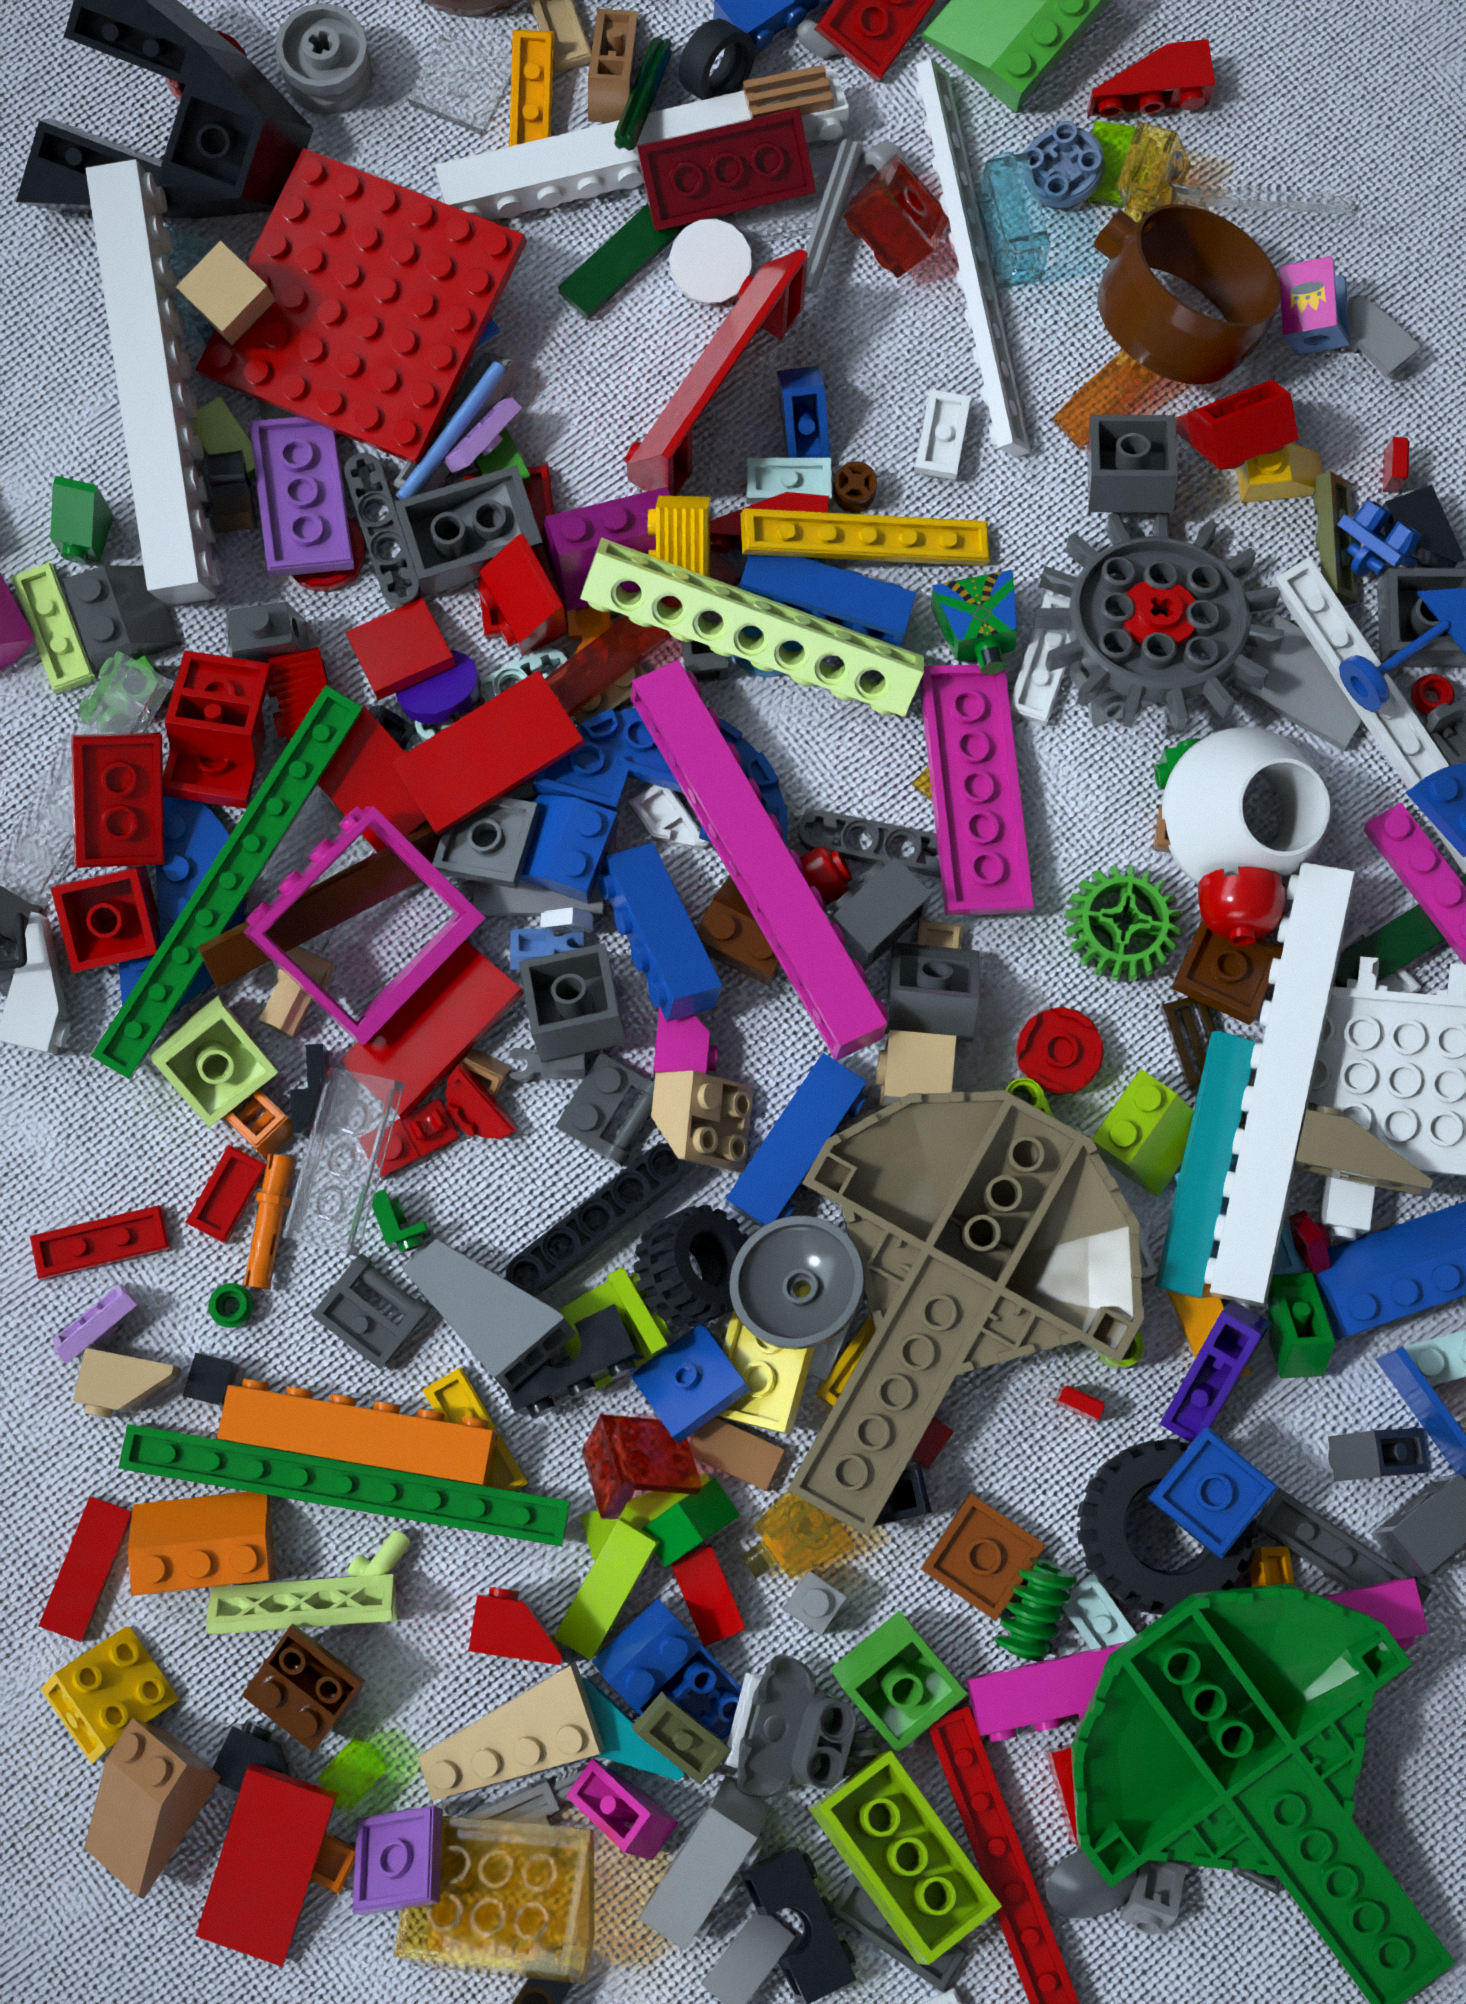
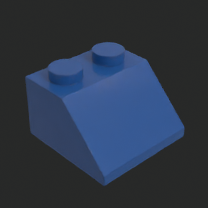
M537 794L534 802L538 803L541 813L520 880L588 904L596 885L597 877L601 872L605 855L608 854L618 828L617 812L576 797Z

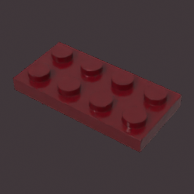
M798 107L636 145L652 225L655 231L816 193L801 112Z

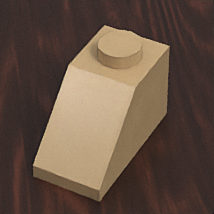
M85 1348L73 1401L85 1404V1414L111 1418L112 1410L126 1413L179 1378L181 1368L170 1364Z

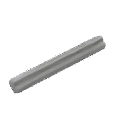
M851 139L841 141L805 250L808 253L805 292L815 293L817 291L862 154V145L858 141H852Z

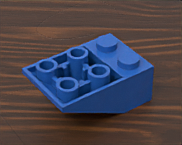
M659 1598L644 1610L592 1661L605 1680L640 1716L662 1691L722 1740L730 1734L742 1687Z

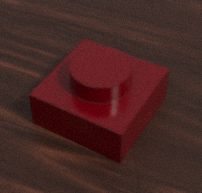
M1305 1210L1289 1216L1295 1249L1313 1273L1317 1274L1331 1268L1327 1249L1332 1247V1242L1323 1224H1315Z

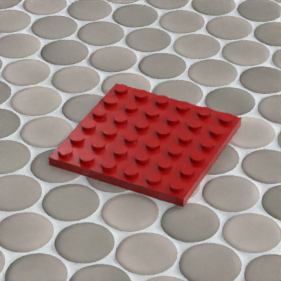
M303 148L246 264L268 286L276 301L233 345L215 329L195 371L206 379L414 465H418L428 450L522 254L527 239L522 233Z

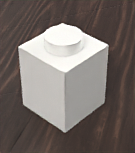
M1324 1176L1317 1224L1322 1223L1326 1230H1329L1330 1238L1347 1241L1356 1240V1235H1362L1370 1231L1375 1187Z

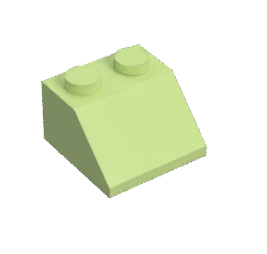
M219 996L215 997L149 1051L155 1066L209 1128L279 1073L247 1029Z

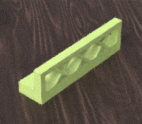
M394 1574L211 1587L206 1619L207 1633L228 1634L288 1629L292 1624L298 1628L397 1621L398 1604Z

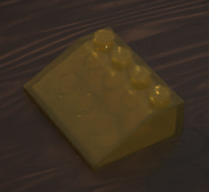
M442 1816L440 1903L401 1910L393 1957L417 1967L587 1985L595 1937L594 1831L586 1828Z

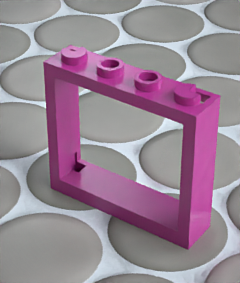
M357 806L349 812L339 824L343 831L332 842L325 838L311 851L308 857L312 862L301 874L294 870L279 884L277 889L281 894L270 905L265 901L261 903L247 917L246 921L250 926L243 932L356 1042L363 1045L486 919L374 806H366L363 810ZM369 827L455 915L365 1009L353 1019L266 934V931Z

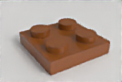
M969 1493L920 1567V1570L992 1620L997 1621L1007 1602L1014 1595L1012 1591L1013 1585H1020L1024 1579L1018 1574L1019 1568H1031L1033 1563L1029 1559L1038 1557L1046 1544Z

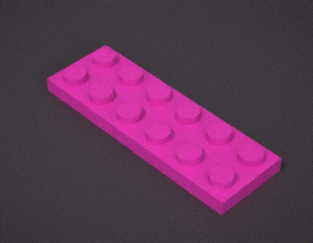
M979 665L924 666V673L919 685L945 916L1030 913L1034 908L1006 669L1004 668L997 674L983 675L980 672Z

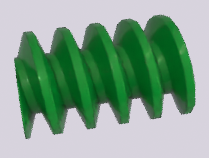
M1032 1557L1029 1560L1034 1564V1567L1019 1568L1018 1574L1027 1580L1028 1584H1014L1012 1591L1020 1596L1022 1601H1008L1006 1608L1014 1613L1016 1618H1002L1000 1621V1625L1010 1631V1635H996L994 1641L1015 1656L1042 1662L1044 1661L1043 1656L1051 1653L1053 1645L1049 1639L1056 1638L1059 1628L1056 1623L1062 1621L1065 1612L1061 1606L1069 1603L1071 1595L1067 1589L1075 1586L1077 1578L1070 1570L1056 1563Z

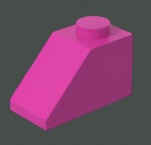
M659 1007L653 1068L654 1079L655 1073L697 1071L707 1074V1071L716 1072L718 1045H709L710 1032L695 1014L667 1022Z
M593 1758L566 1795L624 1853L652 1861L679 1823L649 1794Z

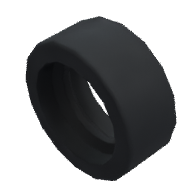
M721 18L709 20L700 26L688 40L681 55L679 80L684 89L701 100L740 91L743 87V81L748 79L755 60V44L751 36ZM725 48L724 55L719 66L709 76L711 67L716 57Z

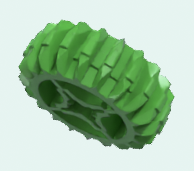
M1113 865L1108 870V879L1104 873L1097 870L1092 875L1094 884L1087 880H1082L1078 886L1082 894L1072 893L1069 898L1070 904L1075 908L1067 909L1064 914V919L1076 923L1066 927L1064 930L1065 936L1079 938L1071 944V952L1075 953L1084 949L1086 954L1082 957L1080 964L1087 966L1091 960L1097 962L1098 965L1094 970L1096 976H1101L1106 967L1110 968L1112 981H1118L1122 970H1125L1129 981L1137 979L1138 968L1145 976L1152 975L1154 972L1153 963L1160 967L1167 963L1168 959L1164 952L1174 953L1177 949V944L1171 938L1179 937L1182 933L1181 927L1171 923L1180 919L1182 916L1181 911L1168 909L1176 900L1175 894H1168L1162 897L1160 893L1166 885L1165 881L1160 880L1155 886H1152L1148 883L1152 875L1150 870H1146L1139 879L1135 877L1136 870L1133 865L1127 867L1124 876H1121L1119 868ZM1120 892V898L1116 907L1112 909L1101 908L1100 912L1090 911L1091 905L1100 897ZM1135 897L1140 898L1148 905L1155 921H1152V916L1142 914L1137 909ZM1125 907L1124 917L1129 919L1127 923L1131 922L1132 924L1121 939L1122 930L1117 928L1119 923L1114 924V922H1116ZM1090 925L1094 926V930L1103 932L1109 937L1111 943L1110 950L1103 947L1096 940ZM1146 934L1156 936L1154 943L1148 949L1140 953L1125 955L1130 939L1144 938Z

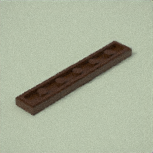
M428 825L405 838L432 864L439 841L434 830ZM386 847L308 888L266 931V934L284 952H287L416 884L421 879L389 847ZM247 921L197 947L214 984L218 988L271 960L243 933L250 926Z

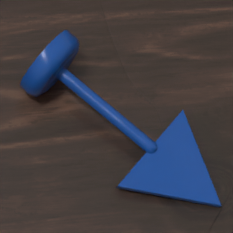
M1466 588L1418 591L1417 594L1439 623L1380 666L1376 667L1370 660L1359 655L1348 657L1340 663L1339 673L1343 685L1350 696L1361 707L1371 712H1376L1384 707L1390 696L1384 675L1445 631L1448 632L1466 655Z

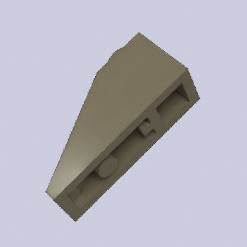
M1323 1106L1317 1107L1316 1111L1306 1109L1295 1160V1170L1429 1198L1433 1180L1354 1120L1343 1117L1344 1113L1342 1111Z

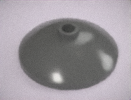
M811 1216L781 1218L757 1230L741 1247L733 1263L730 1275L731 1301L743 1325L761 1341L778 1348L793 1350L806 1349L823 1344L844 1330L858 1311L865 1288L863 1262L851 1239L832 1223ZM808 1285L811 1287L807 1296L797 1297V1291L801 1286Z

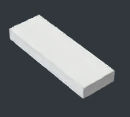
M1046 594L1041 608H1068L1070 601ZM1068 629L1033 630L1009 701L1011 715L1043 726L1047 725L1066 666L1049 672L1045 666L1048 651L1070 643Z

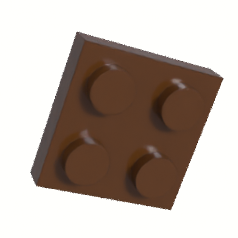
M1201 919L1171 989L1251 1025L1270 985L1269 974L1273 958L1281 959L1283 947L1264 938L1256 939L1254 944L1248 946L1233 945L1229 940L1221 938L1209 930Z

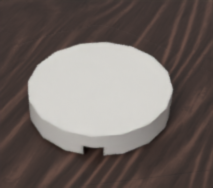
M718 219L698 220L685 227L675 238L669 255L670 273L677 289L688 299L704 305L722 303L737 296L742 283L750 274L752 268L751 249L744 235L732 224Z

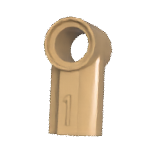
M299 946L287 951L286 954L325 990L333 973L334 962ZM279 968L277 974L279 981L259 1021L274 1031L295 1038L313 1000Z

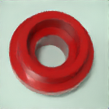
M1437 674L1422 676L1416 681L1411 690L1413 706L1417 711L1426 716L1443 703H1447L1449 706L1452 705L1455 698L1451 683L1445 677ZM1425 692H1435L1438 696V702L1428 701L1425 697Z

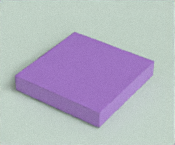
M433 1805L357 1819L353 1913L368 1915L440 1903L443 1809Z

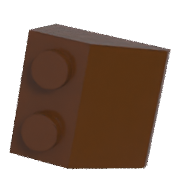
M729 875L710 903L696 932L708 957L771 987L781 964Z

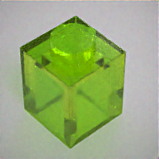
M359 1734L346 1745L319 1775L317 1780L324 1785L323 1788L338 1793L335 1808L340 1810L345 1805L351 1811L364 1799L393 1765Z

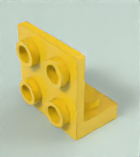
M129 1626L122 1628L55 1672L40 1689L91 1765L107 1755L114 1747L131 1718L147 1723L178 1701L177 1694Z

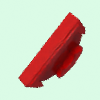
M461 1061L448 1077L446 1088V1110L455 1125L473 1137L477 1135L483 1138L502 1139L516 1132L519 1126Z

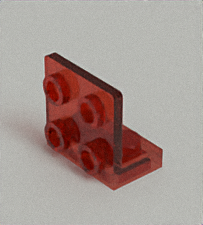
M600 1414L581 1450L601 1519L618 1520L627 1502L632 1500L634 1490L697 1495L702 1489V1483L688 1439L686 1438L677 1444L660 1419Z

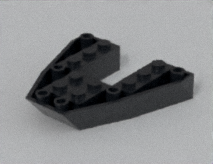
M74 0L64 38L185 84L162 161L55 119L39 120L16 202L68 214H92L86 168L136 159L146 173L151 172L157 187L161 186L164 190L167 212L162 213V217L200 219L273 211L302 149H308L314 129L243 53L178 0Z

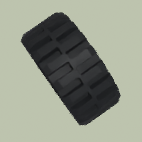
M1179 1439L1147 1441L1122 1450L1113 1458L1108 1459L1098 1468L1099 1472L1097 1475L1089 1480L1084 1490L1086 1492L1084 1501L1079 1504L1077 1517L1080 1518V1530H1077L1078 1544L1083 1546L1085 1556L1082 1558L1088 1570L1094 1572L1098 1582L1106 1591L1117 1597V1601L1128 1607H1133L1141 1612L1164 1615L1192 1593L1229 1590L1231 1587H1237L1244 1578L1242 1571L1245 1565L1251 1564L1255 1553L1251 1549L1252 1538L1258 1537V1524H1253L1251 1521L1222 1559L1217 1558L1204 1547L1200 1555L1192 1563L1173 1571L1152 1568L1135 1556L1125 1536L1124 1523L1127 1509L1132 1500L1141 1491L1159 1484L1191 1444L1180 1442Z

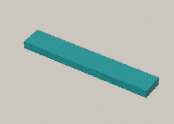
M1218 1030L1211 1032L1155 1282V1287L1192 1298H1201L1206 1267L1214 1241L1215 1225L1223 1201L1224 1183L1232 1160L1233 1141L1241 1119L1243 1095L1252 1068H1250L1255 1041Z

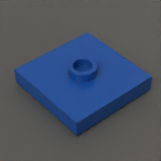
M704 1324L693 1328L670 1345L667 1350L658 1354L630 1375L677 1444L751 1390Z
M1204 1427L1147 1499L1217 1558L1222 1559L1279 1486L1208 1427Z

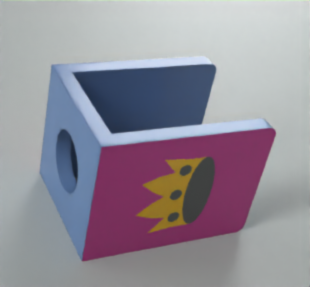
M1328 256L1281 266L1279 268L1283 336L1296 355L1349 346L1350 333L1346 279L1342 275L1335 276V262L1333 258Z

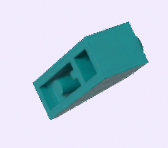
M587 1676L582 1679L605 1748L600 1754L595 1756L677 1781L685 1775V1772L634 1732L631 1726L635 1722Z

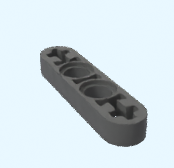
M357 453L346 462L344 468L345 478L383 598L391 608L398 609L420 598L419 581L379 460L372 454ZM366 467L371 472L370 480L374 491L365 492L361 478L357 477L359 475V468ZM373 503L384 504L388 508L387 516L380 522L369 521L365 517V511L369 505ZM385 541L396 542L401 549L399 555L392 560L381 559L377 555V549L380 544ZM399 570L403 584L410 586L406 589L407 595L405 597L399 598L397 592H391L395 590V583L391 572Z
M823 810L810 811L801 818L798 827V838L801 845L809 851L825 846L831 852L837 849L844 859L873 865L882 861L886 865L894 857L889 849L890 843L897 838H906L913 844L914 853L907 859L899 860L912 873L941 878L940 866L938 865L939 859L937 857L926 855L924 864L917 863L921 853V842L929 843L926 852L938 854L936 833ZM815 822H822L824 831L836 833L837 825L844 826L840 836V847L833 845L835 836L824 834L820 837V841L812 840V834L805 830L806 827L813 828ZM856 829L867 831L872 838L871 845L863 851L852 849L847 841L848 834Z

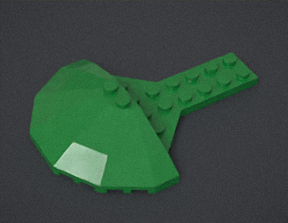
M1290 1583L1192 1593L1109 1655L1072 1741L1071 1759L1077 1842L1110 1888L1148 1860L1167 1862V1859L1192 1862L1194 1866L1224 1870H1231L1234 1867L1256 1870L1258 1874L1277 1876L1370 2004H1401L1455 1964L1450 1954L1352 1821L1355 1801L1352 1799L1356 1775L1361 1772L1367 1738L1364 1735L1368 1710H1372L1374 1693L1412 1664L1386 1626L1378 1618Z

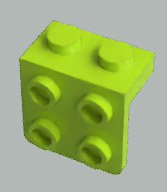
M621 1267L607 1275V1282L557 1310L577 1333L564 1345L572 1362L577 1359L581 1350V1339L574 1323L613 1304L624 1310L645 1356L644 1359L635 1363L636 1368L668 1349V1344L664 1338L671 1335L666 1323L657 1315V1312L650 1315L642 1301V1299L647 1297L645 1290L640 1291L637 1282L640 1281L638 1275L633 1273L628 1276L624 1268ZM609 1375L595 1382L596 1389L594 1391L605 1387L617 1379H612Z

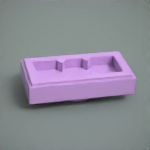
M512 397L494 404L444 457L443 463L454 473L469 466L480 453L484 456L490 453L503 439L499 433L522 407Z
M123 1283L115 1286L53 1338L55 1351L66 1364L91 1343L98 1345L105 1341L115 1331L116 1326L114 1324L137 1306L132 1293Z

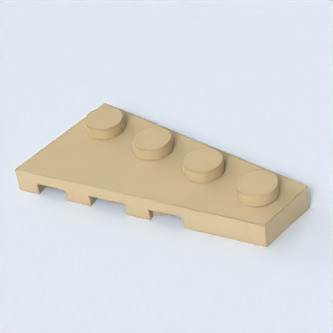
M575 1660L554 1675L540 1681L524 1693L507 1703L505 1702L472 1724L470 1723L425 1750L418 1756V1760L431 1800L434 1801L600 1754L605 1748Z

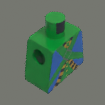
M1012 570L932 585L931 609L954 658L960 662L977 659L980 672L983 675H993L1001 672L1006 666L1003 654L1015 650L1017 638Z

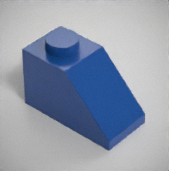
M818 365L778 370L779 404L787 458H830L825 384Z

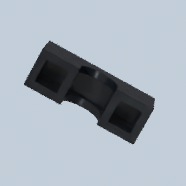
M613 1304L574 1323L581 1339V1350L577 1359L567 1367L554 1368L548 1358L514 1389L507 1393L514 1412L523 1416L530 1415L532 1419L541 1417L556 1408L554 1402L568 1395L571 1396V1399L582 1397L596 1389L595 1382L609 1375L612 1379H618L633 1372L636 1369L635 1363L644 1359L645 1356L624 1310Z
M788 1847L740 1871L758 1915L769 1916L783 1908H788L797 1914L802 1923L803 1934L799 1945L795 1950L779 1959L780 1966L797 2003L810 2004L857 1980L852 1970V1967L856 1966L854 1954L848 1943L844 1939L840 1941L832 1925L837 1922L835 1911L826 1896L820 1897L813 1882L817 1878V1872L806 1852L801 1854L798 1847Z

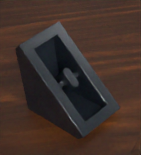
M922 1468L902 1472L873 1526L932 1513Z

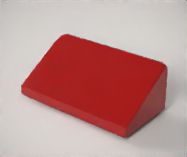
M711 1544L686 1554L670 1564L704 1647L746 1630Z

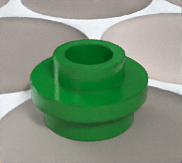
M227 1283L219 1286L212 1293L208 1309L212 1319L220 1326L237 1328L250 1319L254 1310V1301L252 1295L245 1287L235 1283ZM230 1298L238 1299L240 1304L238 1311L234 1314H227L224 1310L225 1302Z

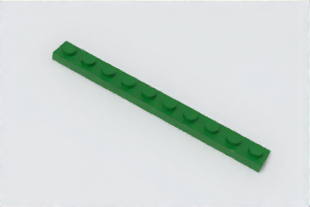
M327 685L324 686L96 1046L91 1057L127 1079L131 1080L204 965L197 947L225 932L364 711L363 707Z
M127 1424L118 1469L561 1547L564 1544L571 1501L132 1424Z

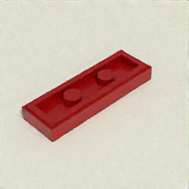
M161 1205L30 1236L37 1276L41 1281L172 1250L164 1209Z
M89 1496L38 1627L79 1642H84L130 1525L131 1510Z

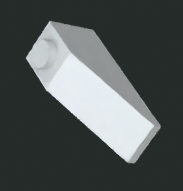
M31 912L25 932L27 963L21 968H15L0 1021V1041L56 1056L58 1048H63L67 1043L70 1033V1022L66 1021L68 1012L50 921L39 913Z

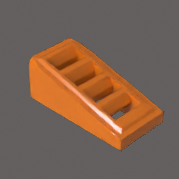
M257 1089L223 1116V1118L260 1155L267 1159L268 1154H274L293 1135L292 1121ZM252 1096L254 1099L235 1116L233 1113ZM264 1108L266 1112L247 1128L246 1125Z

